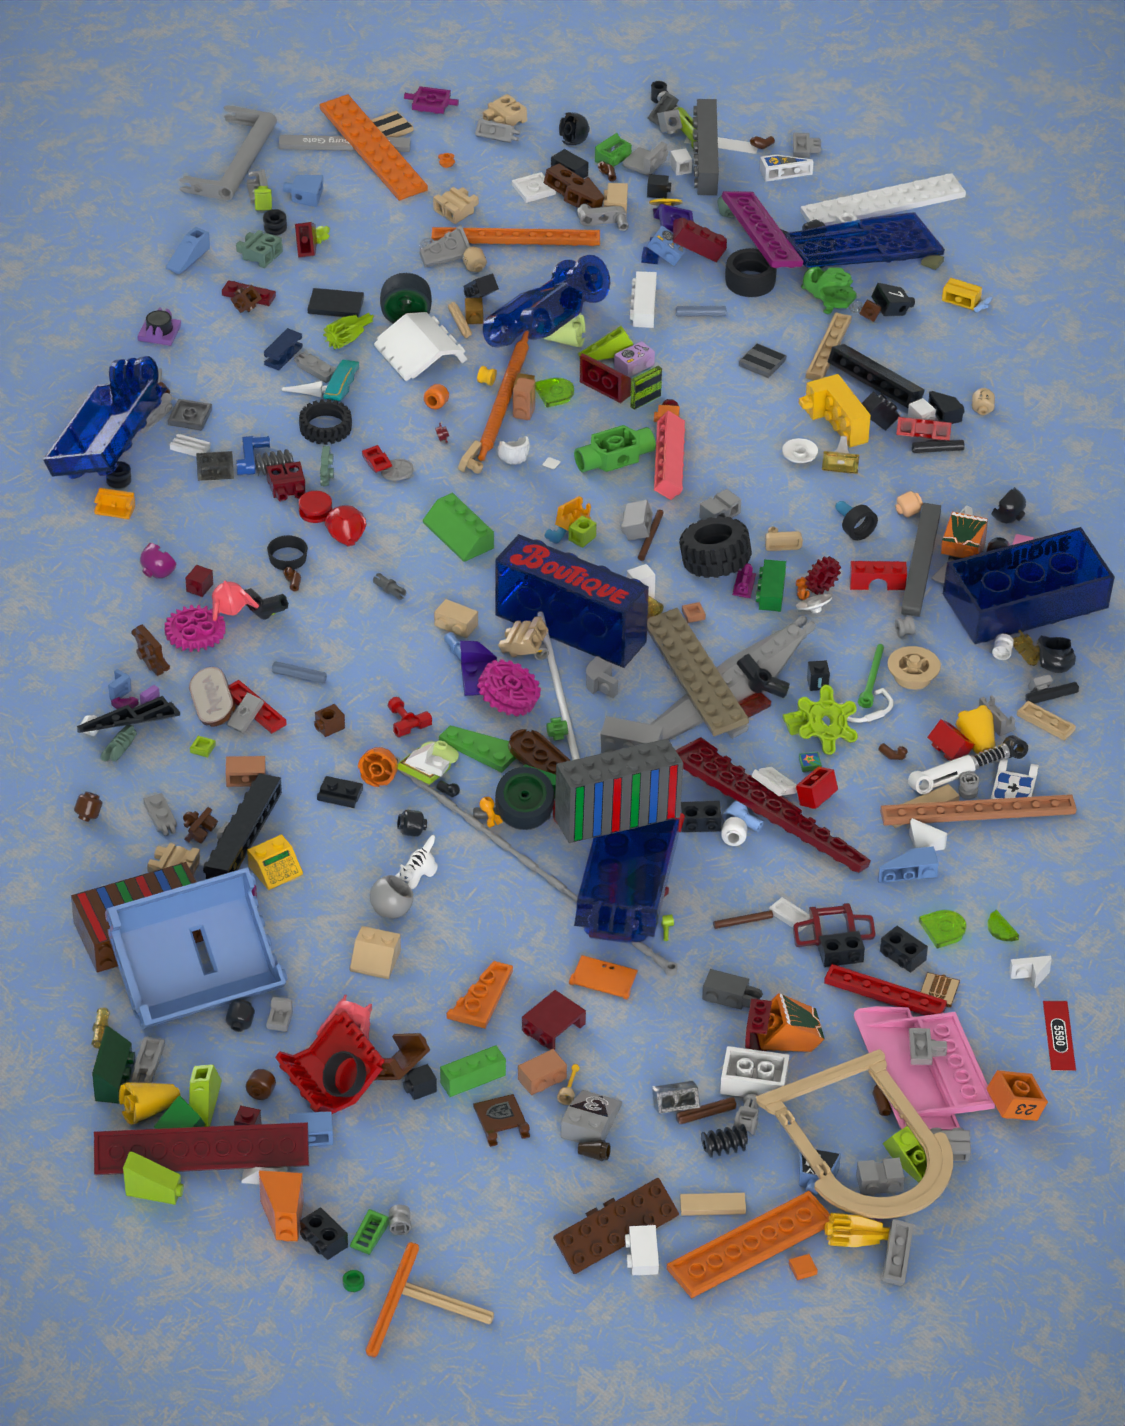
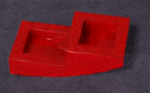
M379 445L362 451L363 458L375 473L392 467L390 460L385 452H382Z

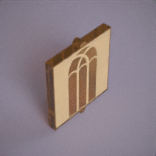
M927 972L920 992L947 1000V1007L951 1008L960 980L946 977V975Z

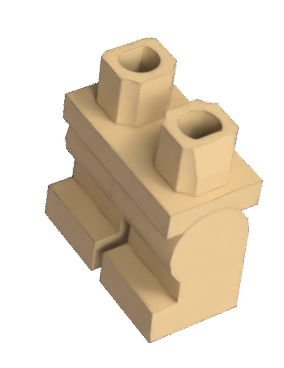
M506 94L493 103H488V109L483 111V119L514 126L518 122L524 123L527 121V108Z
M452 187L450 191L445 192L442 196L436 195L433 197L434 211L443 217L445 216L446 219L454 224L472 215L474 207L479 204L478 196L472 195L468 197V191L464 187L460 189Z
M541 616L534 617L532 622L523 621L521 623L520 621H515L513 627L507 628L505 631L506 640H500L498 646L502 653L509 652L511 657L537 654L542 644L541 641L544 640L548 632V628Z
M169 843L167 848L157 846L154 858L160 861L150 859L147 864V872L187 862L194 875L200 864V849L192 847L190 851L182 846L175 847L173 843Z

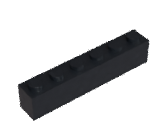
M845 344L832 346L827 361L831 365L909 408L910 403L922 399L925 389Z

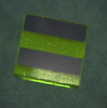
M656 366L631 379L630 407L634 410L661 396L662 368L660 366Z

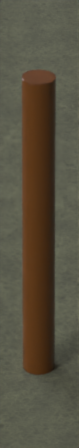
M661 509L657 510L651 524L649 537L645 538L639 552L638 560L640 561L645 560L664 514Z

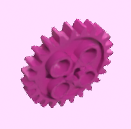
M190 605V609L183 606L182 611L176 609V614L171 613V617H167L164 628L167 641H170V645L175 644L176 648L182 646V651L189 648L190 652L193 649L200 652V648L207 650V646L213 648L214 643H220V639H223V634L226 633L225 621L223 616H220V613H218L217 620L213 621V609L208 610V606L201 608L198 605L197 608H194L193 605Z

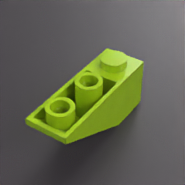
M213 1064L194 1066L190 1079L189 1106L202 1118L206 1124L205 1127H210L222 1083V1079Z
M906 1126L882 1144L892 1158H900L902 1168L919 1183L926 1172L927 1158L922 1146L910 1128Z

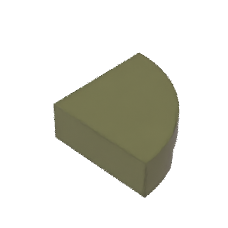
M939 255L927 256L921 260V265L936 270L944 262V257Z

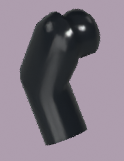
M439 781L437 784V789L450 797L460 793V787L456 783L447 784L444 781Z

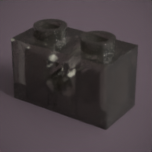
M694 1081L652 1087L654 1108L659 1114L700 1108L699 1091Z

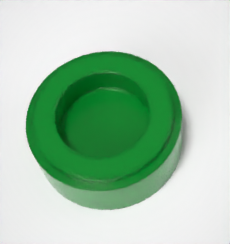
M350 1270L343 1275V1287L347 1291L358 1292L364 1287L365 1278L360 1271Z

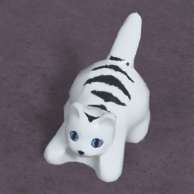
M435 835L429 837L422 849L415 850L405 866L401 864L400 872L395 875L406 881L411 889L417 887L422 875L431 877L437 871L438 865L430 852L435 841Z

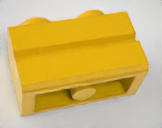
M950 278L943 288L942 301L974 310L981 301L982 287Z

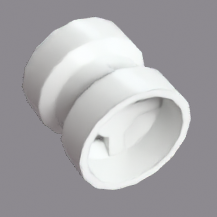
M999 634L995 638L992 654L996 659L1007 660L1010 658L1014 640L1010 635Z

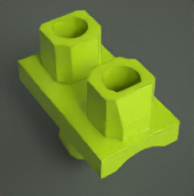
M799 708L798 711L783 714L782 717L790 735L798 734L799 728L808 722L807 715Z

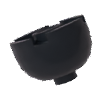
M565 113V118L562 117L559 124V135L563 136L564 139L562 142L566 145L581 144L586 140L590 131L587 119L579 113Z
M1014 487L1013 490L1011 489L999 501V509L994 508L991 515L998 521L1006 524L1012 523L1015 520L1020 521L1026 514L1024 512L1026 507L1024 495Z

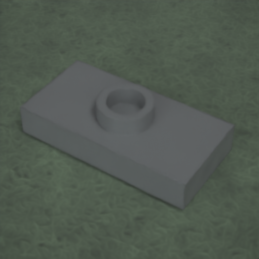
M665 92L648 116V119L660 126L657 113L673 110L679 100Z

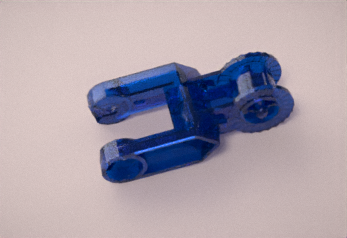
M595 255L582 256L577 262L574 260L560 261L554 267L550 281L540 288L520 293L486 318L483 324L484 339L490 346L499 348L511 345L517 337L527 330L529 332L527 338L531 340L550 336L582 312L585 301L597 303L605 299L611 284L607 266L603 260Z

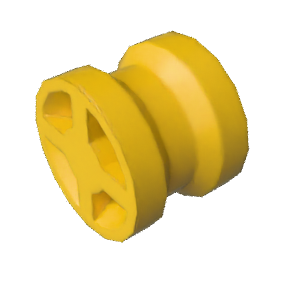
M481 366L478 371L477 382H485L487 385L492 386L496 380L497 370Z

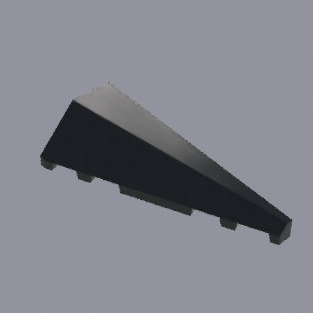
M161 696L131 709L129 705H126L77 726V732L83 733L180 716V711L172 702L168 703Z

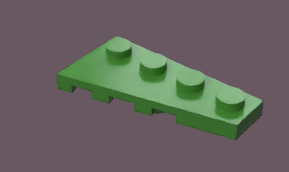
M451 725L439 735V741L446 742L457 751L501 773L516 759L509 751V741Z

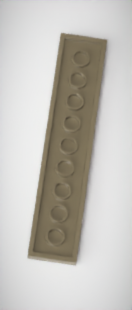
M678 608L643 620L646 630L713 737L749 723L747 715Z

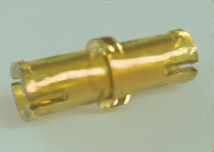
M99 1008L97 1010L96 1022L92 1028L94 1034L91 1045L94 1048L99 1049L105 1026L109 1027L110 1011L107 1008Z

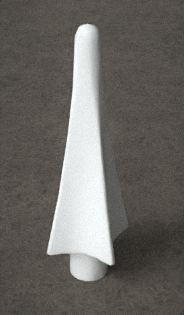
M319 381L283 387L282 391L322 398V394L325 393L327 386H323V382Z

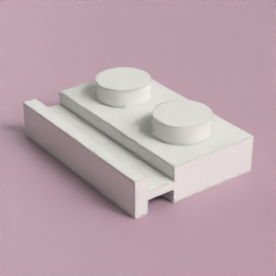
M773 767L761 768L759 771L755 769L753 771L752 777L778 796L797 793L796 784Z

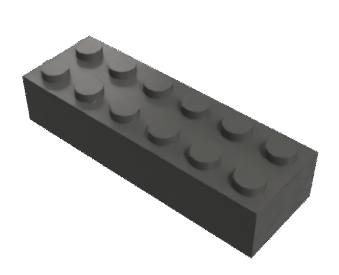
M697 99V106H693V116H696L693 117V127L696 128L693 129V139L696 140L693 141V151L696 152L694 154V164L697 165L694 166V176L697 177L694 178V188H697V195H717L719 177L717 99Z

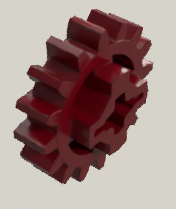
M824 556L822 561L818 559L816 564H812V570H808L809 575L805 577L807 589L818 595V593L823 594L824 590L828 592L829 588L834 587V582L839 580L837 576L841 574L839 562L831 556L828 558Z

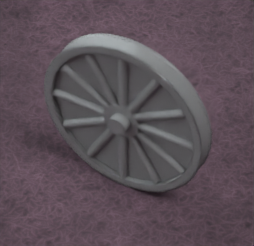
M405 459L390 460L392 467L381 471L385 479L398 481L409 477L413 473V465Z

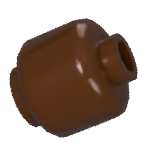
M85 791L84 794L78 796L74 812L79 815V819L89 822L90 819L98 818L103 804L99 799V795Z
M257 1069L248 1078L245 1086L246 1091L256 1100H265L273 1092L276 1079L268 1070Z

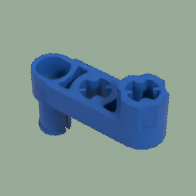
M269 436L242 437L244 459L236 460L237 475L255 474L253 450L254 448H270Z

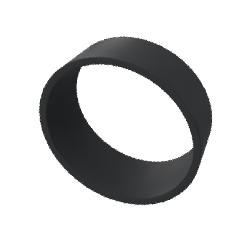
M292 535L280 536L268 544L267 552L270 563L277 569L284 570L286 567H291L292 570H295L306 561L308 546L299 537ZM286 547L296 548L303 553L300 558L291 561L279 560L272 556L275 551Z
M340 1051L332 1055L323 1070L324 1087L330 1095L335 1097H352L362 1089L366 1080L364 1062L347 1051ZM353 1058L357 1066V1076L353 1086L342 1094L336 1087V1072L343 1061Z

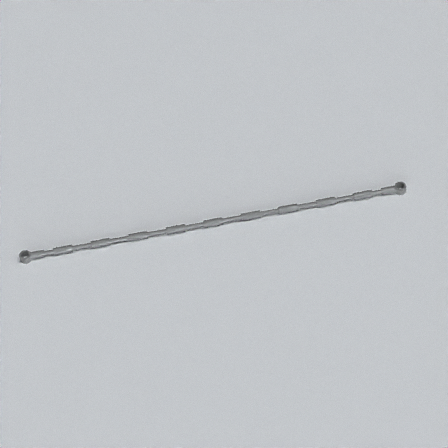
M395 756L397 763H399L400 758ZM398 769L399 772L410 777L411 781L423 790L429 791L437 797L438 801L450 810L457 812L465 818V821L478 831H482L492 838V841L505 851H509L519 858L521 863L547 879V882L560 892H564L574 899L575 903L587 912L593 913L601 919L607 927L632 942V945L646 956L652 957L657 964L665 969V973L668 976L677 974V964L675 962H668L660 955H656L652 952L651 948L639 939L633 938L612 919L606 918L581 896L575 895L554 876L548 875L527 856L517 852L511 847V844L497 834H493L476 818L466 814L445 795L439 794L429 784Z

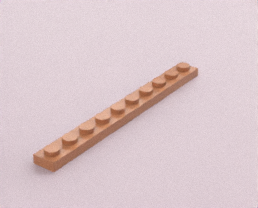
M1071 794L882 805L880 813L883 825L910 824L912 818L922 823L1071 815L1076 814L1077 809Z

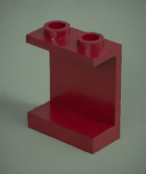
M557 990L551 992L522 1016V1031L550 1050H555V1038L572 1024L578 1028H582L586 1024V1010Z
M751 998L746 1027L745 1049L767 1052V1050L761 1049L757 1033L767 1034L772 1001Z

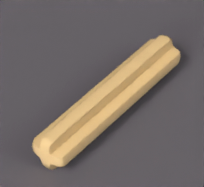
M451 302V304H448V309L462 336L468 338L472 335V332L458 305L455 302Z

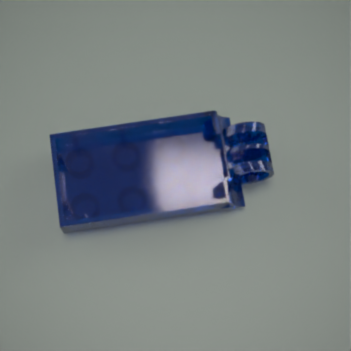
M144 356L138 359L114 360L109 368L110 383L94 386L44 457L43 461L52 477L68 475L70 479H75L83 476L85 473L97 472L100 476H105L117 469V461L124 452L132 447V439L139 430L147 425L146 419L152 410L161 404V397L167 390V388H163L158 384L159 372L153 358Z
M671 819L593 838L577 897L574 926L584 927V931L589 935V938L628 944L644 941L648 936H655L679 837V819Z

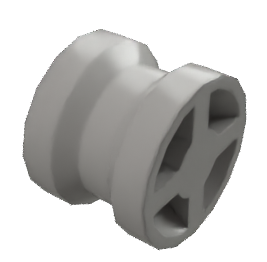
M911 616L905 619H895V630L898 637L915 633V624Z

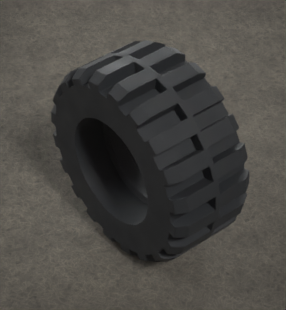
M717 516V518L701 519L697 523L689 525V528L683 531L679 539L683 565L691 574H695L698 577L719 578V576H728L730 573H736L739 569L744 568L752 555L747 527L739 520H733L731 517L723 518L722 516Z

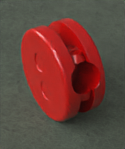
M309 491L299 498V515L307 522H324L327 514L332 510V499L325 492Z

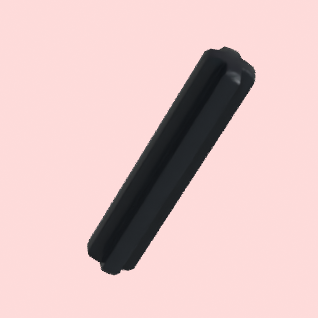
M964 440L912 443V452L964 450L965 444Z
M1072 682L1028 693L1025 695V700L1035 704L1079 692V685L1077 682Z

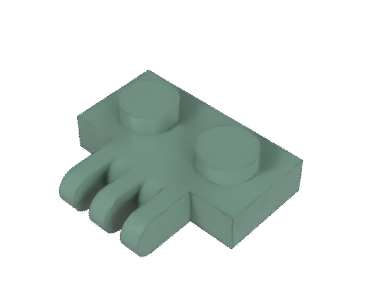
M323 446L321 454L320 483L323 487L329 486L330 478H334V468H331L334 454H330V446Z

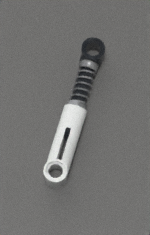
M1010 735L1005 738L1003 744L993 747V749L990 748L988 751L980 752L979 755H965L922 772L914 771L909 775L908 784L918 793L928 794L935 787L959 779L965 772L975 773V770L979 769L980 766L984 767L985 764H993L994 761L998 762L999 759L1003 760L1012 757L1021 759L1027 754L1028 745L1017 736Z

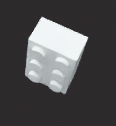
M727 1046L721 1076L720 1094L744 1097L748 1094L759 1096L785 1086L788 1076L789 1055Z

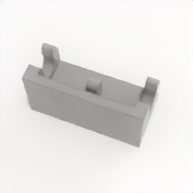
M265 169L248 173L249 177L256 176V179L247 180L251 204L255 203L254 189H258V186H268Z
M990 695L988 703L985 697L979 699V706L986 705L991 710L994 719V731L999 736L1016 730L1015 718L1010 716L1008 719L995 705V698Z

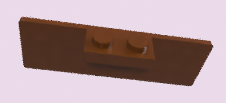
M656 1178L617 1201L614 1197L603 1203L604 1208L599 1211L597 1207L585 1213L586 1218L554 1235L553 1239L572 1273L577 1274L624 1247L625 1235L629 1234V1226L656 1225V1228L679 1216V1212L660 1178Z

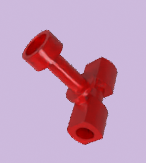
M393 697L388 702L387 706L391 712L398 713L402 717L401 721L393 724V732L397 737L411 733L412 728L418 727L422 729L432 725V716L428 711L414 715L412 712L408 713L404 709L405 704L400 697Z

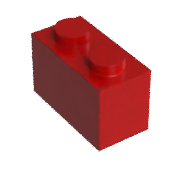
M940 719L927 737L933 742L931 745L938 751L942 750L945 753L943 756L949 761L968 755L975 746L956 727Z
M818 766L796 785L800 806L816 809L838 790L834 769Z

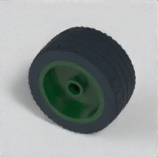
M518 767L508 771L500 779L496 788L495 805L497 812L506 824L515 829L528 830L541 826L547 821L554 807V789L551 781L544 773L531 767Z

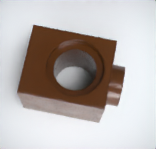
M332 704L315 712L314 726L318 732L320 731L327 737L345 729V714L335 704Z

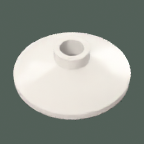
M797 438L787 441L783 445L782 452L785 458L792 462L806 463L817 457L818 447L810 440Z
M821 594L800 601L796 608L804 611L811 610V613H818L822 611L824 605L832 600V595Z

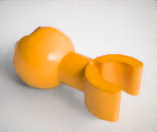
M483 797L479 802V806L488 815V827L495 826L494 821L496 825L503 822L501 817L496 815L493 810L494 800L490 797Z

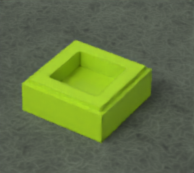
M198 735L190 747V753L208 758L216 746V740Z

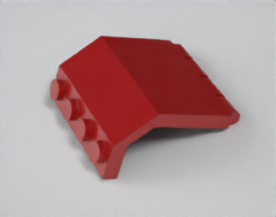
M342 1011L339 1015L335 1014L308 1049L294 1055L279 1051L275 1056L281 1070L289 1075L290 1082L299 1088L300 1095L311 1104L310 1108L314 1112H332V1114L356 1104L383 1070L381 1066L385 1061L346 1011ZM340 1051H347L359 1057L366 1067L365 1083L362 1089L352 1097L332 1096L326 1091L323 1084V1070L327 1061L332 1055ZM353 1058L343 1061L336 1072V1087L342 1094L353 1086L357 1076V1066Z

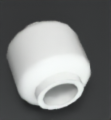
M738 817L728 818L722 826L721 836L723 841L730 846L741 845L747 837V824Z

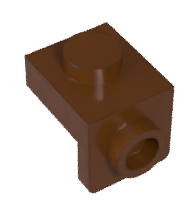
M867 299L859 314L874 322L880 313L881 307Z

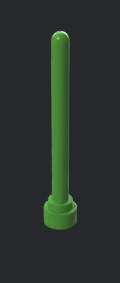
M878 644L876 647L865 691L858 698V704L862 708H870L874 702L872 691L884 650L883 644Z

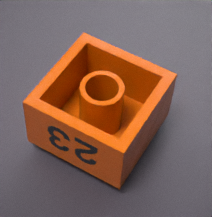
M997 1070L987 1087V1091L1002 1118L1037 1121L1048 1103L1031 1073Z

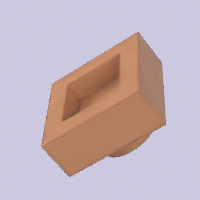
M700 602L682 605V612L687 623L705 620L706 614Z

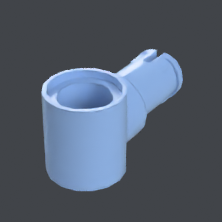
M734 801L723 814L724 821L731 817L741 818L748 827L756 832H759L763 826V820L750 815L747 807L738 801Z

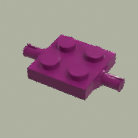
M419 86L418 91L414 94L404 93V99L413 100L412 110L444 114L448 105H459V99H450L451 90Z

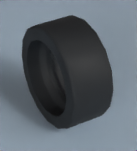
M861 504L852 508L845 515L842 528L853 540L859 541L868 537L875 530L878 517L867 505ZM865 517L863 523L855 528L860 519Z

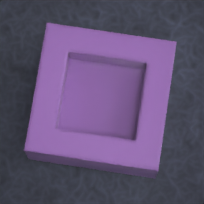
M153 685L140 693L141 705L160 697L159 688Z

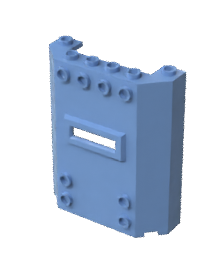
M248 867L107 908L105 917L110 926V929H108L109 939L133 1014L136 1018L140 1019L142 1030L285 986L287 974L285 969H281L280 964H278L276 955L271 952V939L268 934H265L263 928L265 927V921L263 916L258 913L259 903L257 897L253 896L251 892L254 884H256L253 872L250 873ZM199 929L201 930L213 967V971L206 973L192 934L193 931Z

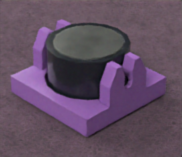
M159 307L158 310L152 311L146 316V320L138 334V341L171 346L181 327V320L172 319V313L169 309L166 308L165 311H162V308Z

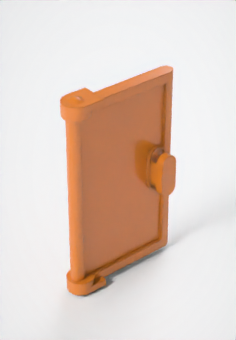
M581 955L575 972L570 977L569 984L605 992L628 1000L638 970Z

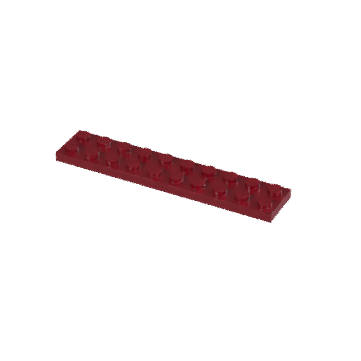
M308 1122L94 1132V1175L124 1174L123 1167L129 1152L141 1155L174 1172L309 1166Z

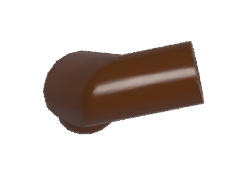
M755 136L750 139V144L759 149H765L775 143V139L772 136L766 139Z
M604 161L598 164L599 171L608 175L609 181H615L616 173L614 167L606 164Z
M286 567L283 570V574L291 582L290 589L298 591L301 575L297 571L292 570L291 567Z
M883 743L878 748L890 760H903L908 753V750L903 746H899L898 750H892Z

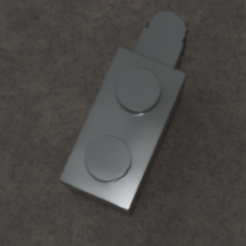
M710 969L703 985L702 1000L742 1010L743 1006L750 1008L751 998L760 999L763 993L762 990L749 986V978Z

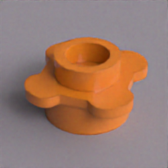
M452 153L438 155L440 159L439 164L442 167L449 168L455 163L453 159L454 154Z

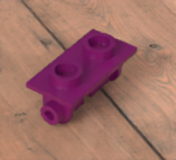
M746 563L742 570H738L732 595L751 598L756 573H752L753 567L751 564Z

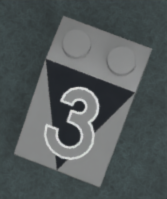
M582 1090L568 1106L561 1120V1138L577 1143L605 1140L622 1106V1101Z

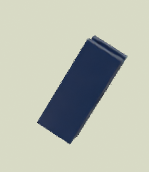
M287 328L264 351V357H269L264 361V365L280 370L303 347L302 343L297 342L302 339V333Z

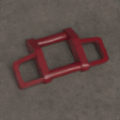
M844 903L842 906L825 908L809 907L810 919L797 922L793 926L795 946H819V936H822L819 916L844 914L848 932L856 931L854 920L868 921L870 934L861 935L862 940L874 939L876 933L873 917L871 915L853 914L849 903ZM812 924L814 940L800 941L798 928Z

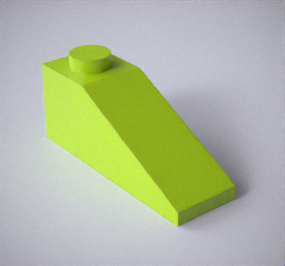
M620 326L577 354L580 357V354L583 353L595 360L614 358L616 353L634 344L623 327Z

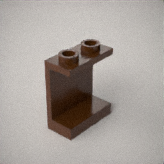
M421 1033L394 1034L392 1037L399 1051L391 1058H383L385 1060L381 1066L383 1070L374 1081L400 1080L430 1051L425 1037Z

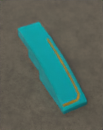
M343 359L339 363L328 383L323 399L341 401L348 394L350 384L354 381L355 372L359 369V362Z

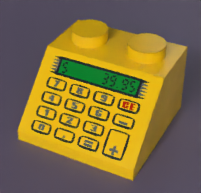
M282 834L247 849L248 867L268 890L303 875L292 846Z

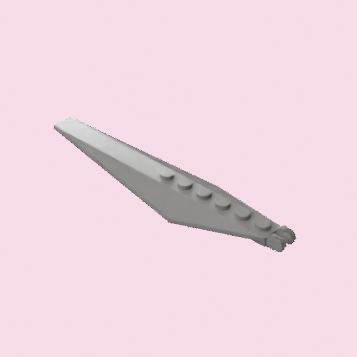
M802 615L796 619L795 623L735 654L717 667L718 672L739 704L761 693H755L749 688L748 683L750 680L736 664L738 660L744 655L750 654L760 668L768 670L772 677L776 678L802 640L814 631L816 625L813 621L806 624L807 618ZM685 694L650 725L663 727V739L668 738L670 740L700 725L704 721L688 695Z

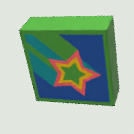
M818 752L799 754L802 772L814 771L818 766L822 767Z

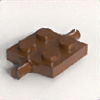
M143 624L133 629L131 634L135 637L138 645L136 653L139 659H143L148 669L152 670L157 676L163 674L164 671H168L170 665L163 657L162 645Z

